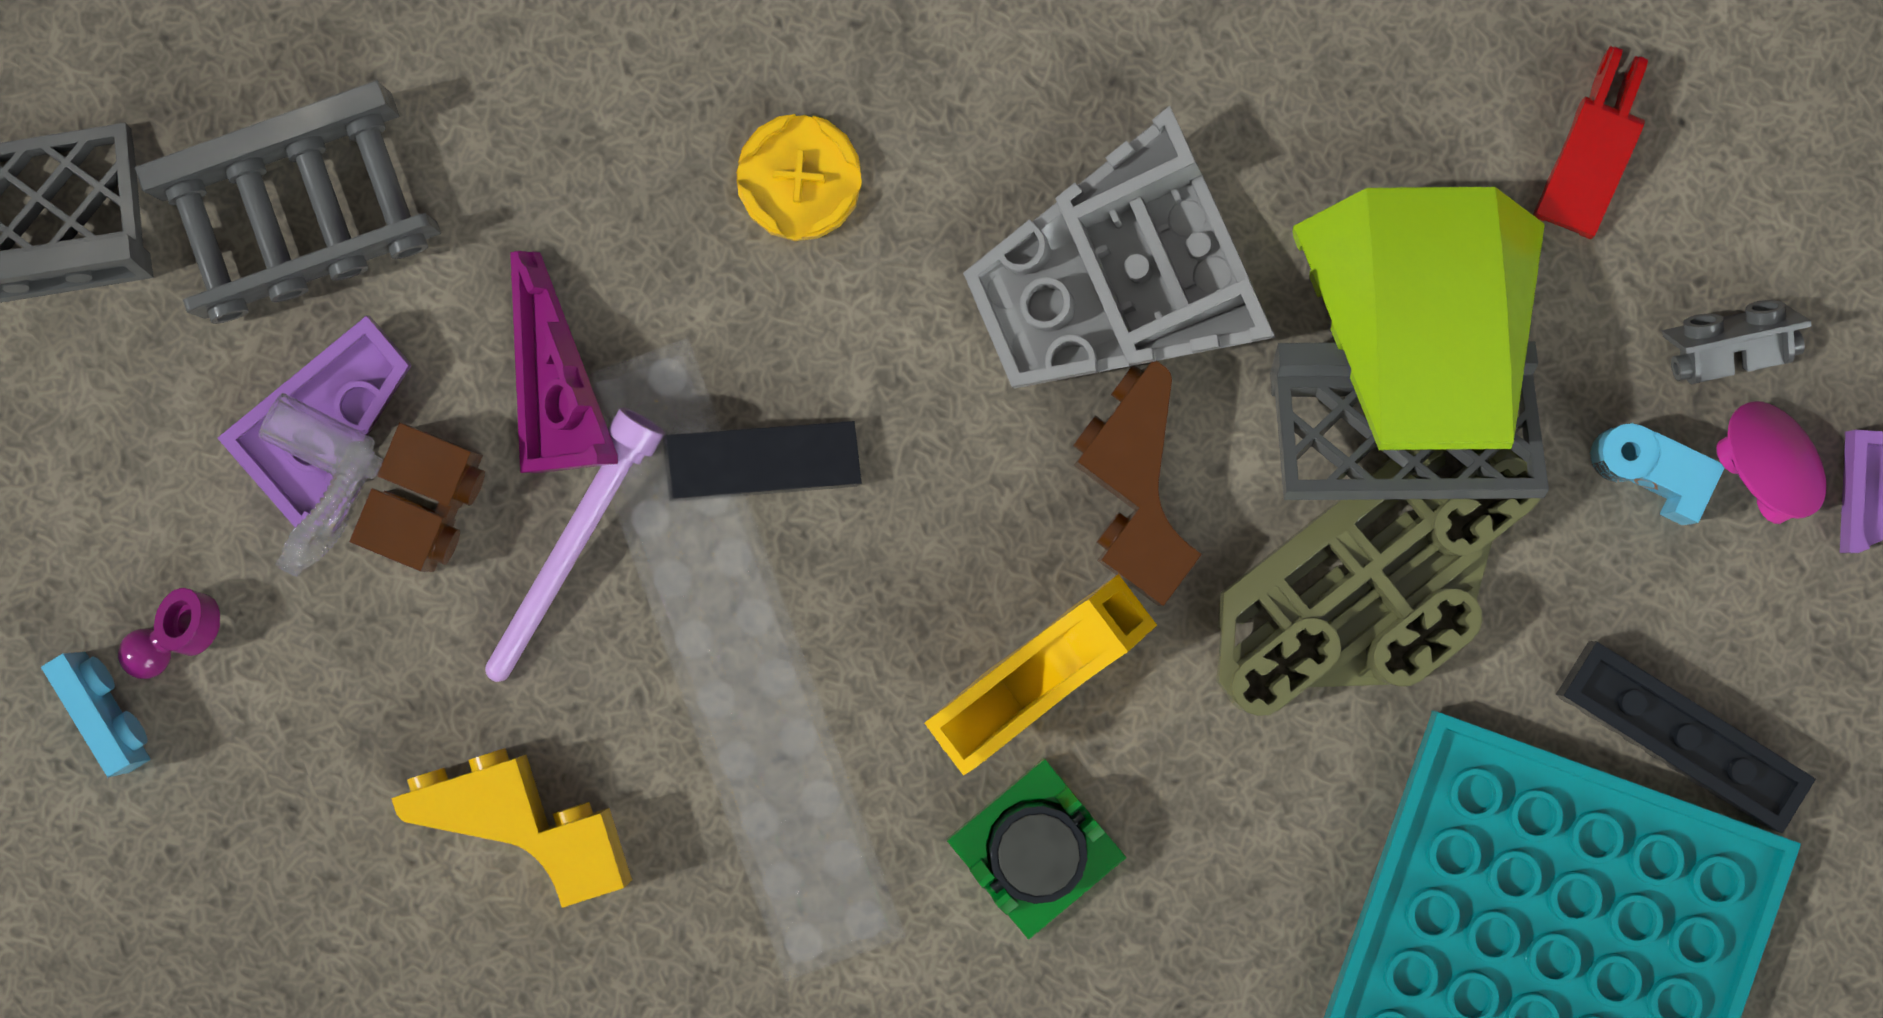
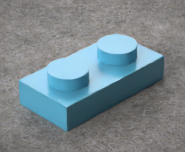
M86 652L62 653L41 666V669L107 778L130 773L151 760L143 747L148 741L144 728L133 714L128 711H121L110 693L115 687L114 680L106 666L98 658H89Z

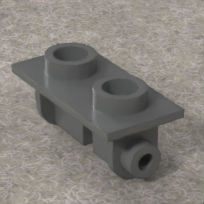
M1763 300L1747 305L1743 313L1725 317L1717 314H1699L1688 317L1683 321L1684 326L1662 330V334L1666 340L1680 349V355L1673 356L1671 359V368L1677 381L1687 380L1693 385L1735 375L1733 352L1741 351L1742 368L1747 372L1792 363L1795 355L1803 354L1805 349L1804 339L1799 329L1812 326L1811 320L1793 310L1784 302Z

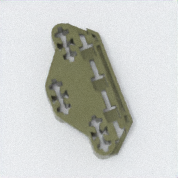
M1486 449L1471 450L1480 456ZM1500 449L1488 462L1489 465L1504 477L1529 478L1527 462L1511 449ZM1420 450L1406 451L1415 456ZM1435 450L1422 464L1433 473L1437 472L1445 465L1446 456L1441 455L1447 450ZM1391 458L1370 475L1375 479H1392L1403 467ZM1463 465L1447 479H1457L1468 467ZM1476 474L1473 478H1481V477H1479V476ZM1410 475L1407 479H1416V478H1415L1413 475ZM1510 498L1491 503L1482 511L1487 515L1475 516L1462 527L1461 531L1466 539H1448L1446 532L1450 530L1452 523L1447 516L1456 517L1470 514L1481 505L1478 500L1484 499H1406L1419 517L1413 520L1406 511L1370 540L1361 531L1399 501L1397 499L1337 500L1221 592L1217 627L1221 628L1216 682L1227 694L1233 705L1239 710L1256 716L1273 714L1308 687L1394 685L1402 687L1412 686L1420 682L1471 642L1479 633L1483 620L1482 609L1477 602V597L1492 541L1529 513L1540 501V498ZM1490 516L1496 517L1497 520L1492 523ZM1329 545L1349 572L1344 575L1336 566L1298 596L1291 586L1329 557L1323 549ZM1256 601H1259L1279 628L1275 630L1266 621L1235 646L1236 623L1244 624L1260 612L1254 604ZM1439 605L1456 606L1458 611L1451 618L1456 626L1454 630L1437 628L1423 638L1426 642L1437 645L1438 647L1431 652L1429 645L1415 644L1402 656L1403 662L1406 664L1404 670L1386 667L1385 663L1392 657L1387 648L1389 644L1406 646L1420 636L1419 633L1405 628L1409 623L1413 621L1415 629L1428 630L1442 617L1441 611L1437 608ZM1299 632L1305 635H1318L1320 640L1313 646L1318 655L1315 660L1307 657H1298L1285 667L1289 671L1299 673V677L1290 683L1286 674L1277 673L1264 685L1266 692L1269 694L1264 700L1254 696L1245 698L1243 693L1250 686L1245 676L1249 671L1263 676L1279 665L1275 661L1264 658V655L1275 648L1277 657L1287 659L1301 646L1296 638Z

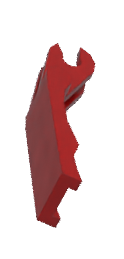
M1610 46L1604 54L1594 79L1590 96L1583 97L1577 108L1567 139L1546 181L1541 198L1533 213V216L1541 221L1558 225L1590 240L1595 237L1645 124V119L1630 114L1648 64V59L1635 56L1629 64L1620 86L1615 106L1612 107L1604 104L1623 49L1615 46Z

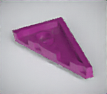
M534 251L510 252L520 473H546L618 464L616 449L541 253Z

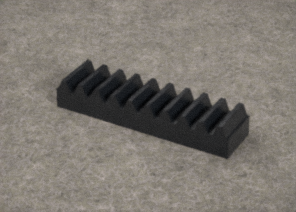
M1588 641L1556 693L1559 699L1575 706L1586 716L1602 723V726L1618 733L1629 743L1645 750V753L1664 762L1672 770L1688 777V780L1707 789L1715 797L1731 804V807L1750 816L1755 822L1772 831L1779 833L1785 831L1816 780L1813 776L1597 641Z

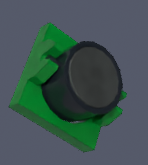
M1045 758L1040 760L947 838L949 845L969 867L970 872L979 885L990 894L998 908L1012 919L1028 940L1127 858Z

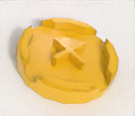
M783 115L758 127L742 147L736 172L738 195L751 219L771 235L792 241L818 239L839 228L855 209L862 186L859 156L848 136L830 121L816 116Z

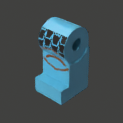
M1633 423L1619 425L1599 434L1593 442L1590 452L1592 465L1600 476L1613 482L1631 481L1666 498L1667 500L1660 515L1680 525L1699 523L1724 470L1720 462L1658 432Z

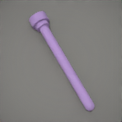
M623 407L619 409L608 431L618 455V464L601 466L486 664V675L492 681L501 682L509 677L632 464H640L644 456H653L665 435L664 430L646 417Z

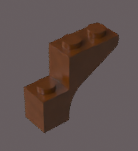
M1154 361L1150 362L1144 371L1135 365L1131 366L1111 393V396L1120 401L1119 405L1106 422L1095 415L1073 446L1082 452L1074 466L1134 509L1129 518L1118 512L1100 535L1096 543L1105 550L1097 561L1114 574H1119L1126 583L1157 606H1164L1202 554L1184 541L1173 529L1160 503L1159 477L1172 376L1164 365Z

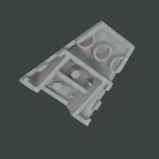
M1170 106L1152 119L1154 124L1133 141L1128 143L1126 140L1105 157L1107 162L1080 184L1073 183L1055 198L1057 202L1033 222L1029 219L963 273L1009 382L1014 389L1275 338L1256 291Z

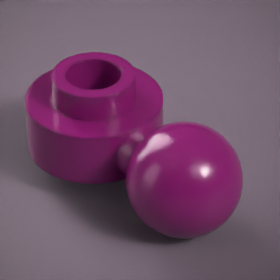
M179 588L169 593L157 609L154 619V630L148 628L137 629L127 634L121 641L118 648V661L122 669L132 677L149 679L158 676L167 668L171 659V651L188 656L198 655L205 651L216 638L220 628V610L217 602L210 595L188 588Z

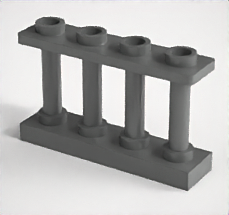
M378 80L134 167L142 191L163 202L168 200L170 205H177L207 290L183 299L187 313L203 319L210 318L213 324L232 321L249 312L248 303L270 296L272 302L296 298L309 291L307 286L309 281L329 274L331 280L334 281L357 276L369 269L366 261L390 253L392 259H401L418 254L428 248L426 239L441 234L437 221L426 213L412 217L410 215L381 134L386 130L384 122L400 117L392 93ZM347 135L349 140L357 141L387 225L354 238L350 236L322 158V154L326 152L325 143ZM288 157L290 162H297L327 246L291 260L262 179V176L267 172L265 165ZM228 179L229 183L237 184L267 268L232 282L202 197L207 194L206 186Z

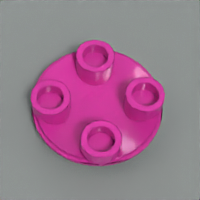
M1753 401L1745 403L1736 409L1729 421L1728 436L1717 443V455L1723 467L1729 472L1739 475L1748 490L1757 498V505L1762 515L1774 524H1781L1791 518H1806L1816 513L1825 500L1826 476L1818 451L1807 433L1791 416L1769 403Z

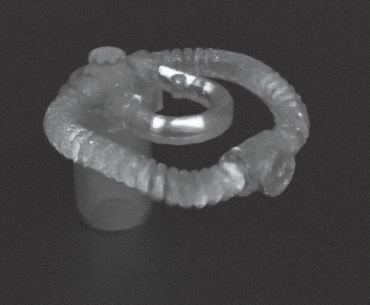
M281 393L270 407L261 425L258 437L332 475L331 485L327 486L328 491L323 492L324 497L319 498L320 503L315 504V508L310 511L311 514H307L306 519H302L301 524H297V527L292 530L288 540L283 545L281 555L275 563L281 570L291 575L299 576L303 569L319 561L321 557L325 556V553L329 552L334 543L338 542V538L342 536V532L345 531V527L348 525L346 520L351 519L349 514L354 513L352 508L356 507L355 502L359 500L360 490L363 489V485L368 478L373 479L377 476L383 459L374 455L375 441L372 437L285 393ZM315 536V540L311 541V544H308L311 538Z

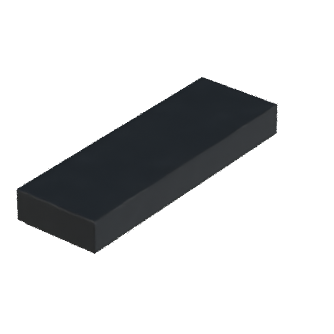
M855 421L670 434L663 438L669 502L857 487L862 484Z

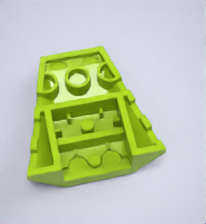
M1496 187L1365 188L1293 226L1292 232L1298 250H1303L1311 268L1309 278L1317 297L1323 298L1332 320L1330 330L1338 350H1344L1351 368V382L1379 450L1512 448L1515 438L1545 224Z

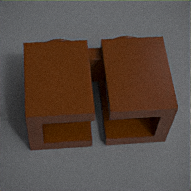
M399 422L377 476L438 501L437 508L434 511L385 490L382 492L372 488L349 542L420 572H434L438 562L446 565L452 557L460 537V530L453 527L457 511L462 507L463 503L471 506L482 487L485 471L479 469L478 466L483 455Z

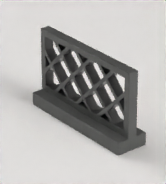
M126 123L0 143V162L8 161L3 168L0 166V196L12 183L31 197L8 227L0 222V231L3 232L0 235V303L154 278L151 255L143 247L137 174L134 168L136 167L132 130ZM115 144L116 162L100 182L79 168L94 147ZM70 151L66 157L59 154L60 152ZM49 155L60 164L37 192L16 178L32 157ZM74 173L94 189L70 217L50 203V201ZM117 185L119 186V196L112 192ZM108 198L121 209L122 231L96 236L83 226ZM44 208L65 222L47 244L32 246L21 238ZM78 232L84 236V238L73 239ZM15 243L23 247L11 249Z
M1528 341L1519 402L1520 416L1517 418L1515 438L1511 448L1514 453L1527 462L1529 478H1506L1489 465L1488 461L1500 449H1486L1480 456L1471 449H1447L1449 453L1468 467L1457 479H1441L1422 464L1435 450H1420L1415 456H1412L1406 450H1382L1403 468L1392 479H1375L1358 463L1377 444L1367 419L1353 408L1359 399L1350 379L1351 368L1344 350H1338L1336 343H1278L1270 372L1271 395L1276 398L1284 500L1545 498L1549 491L1533 377L1538 366L1536 342ZM1339 396H1347V397L1343 400V399L1340 398ZM1292 397H1316L1332 411L1313 429L1293 412ZM1340 418L1367 438L1350 457L1323 437ZM1521 428L1523 439L1516 434ZM1295 433L1303 439L1297 445L1295 444ZM1311 446L1337 467L1327 479H1298L1297 460ZM1477 474V475H1478L1479 477H1481V478H1473V477ZM1347 475V476L1350 477L1351 479H1343V478ZM1410 475H1413L1416 479H1407V478H1408Z

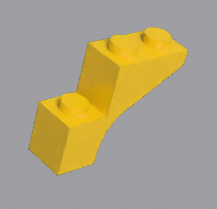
M1118 574L1069 608L1034 638L988 669L924 722V724L964 776L987 760L1073 690L1130 651L1157 624Z
M506 748L469 759L472 772L450 779L447 777L445 767L407 779L410 788L409 792L391 798L397 816L406 823L505 842L524 849L548 873L555 886L562 908L623 889L632 881L610 808L593 813L590 802L575 805L553 813L556 825L549 827L527 754L509 760Z

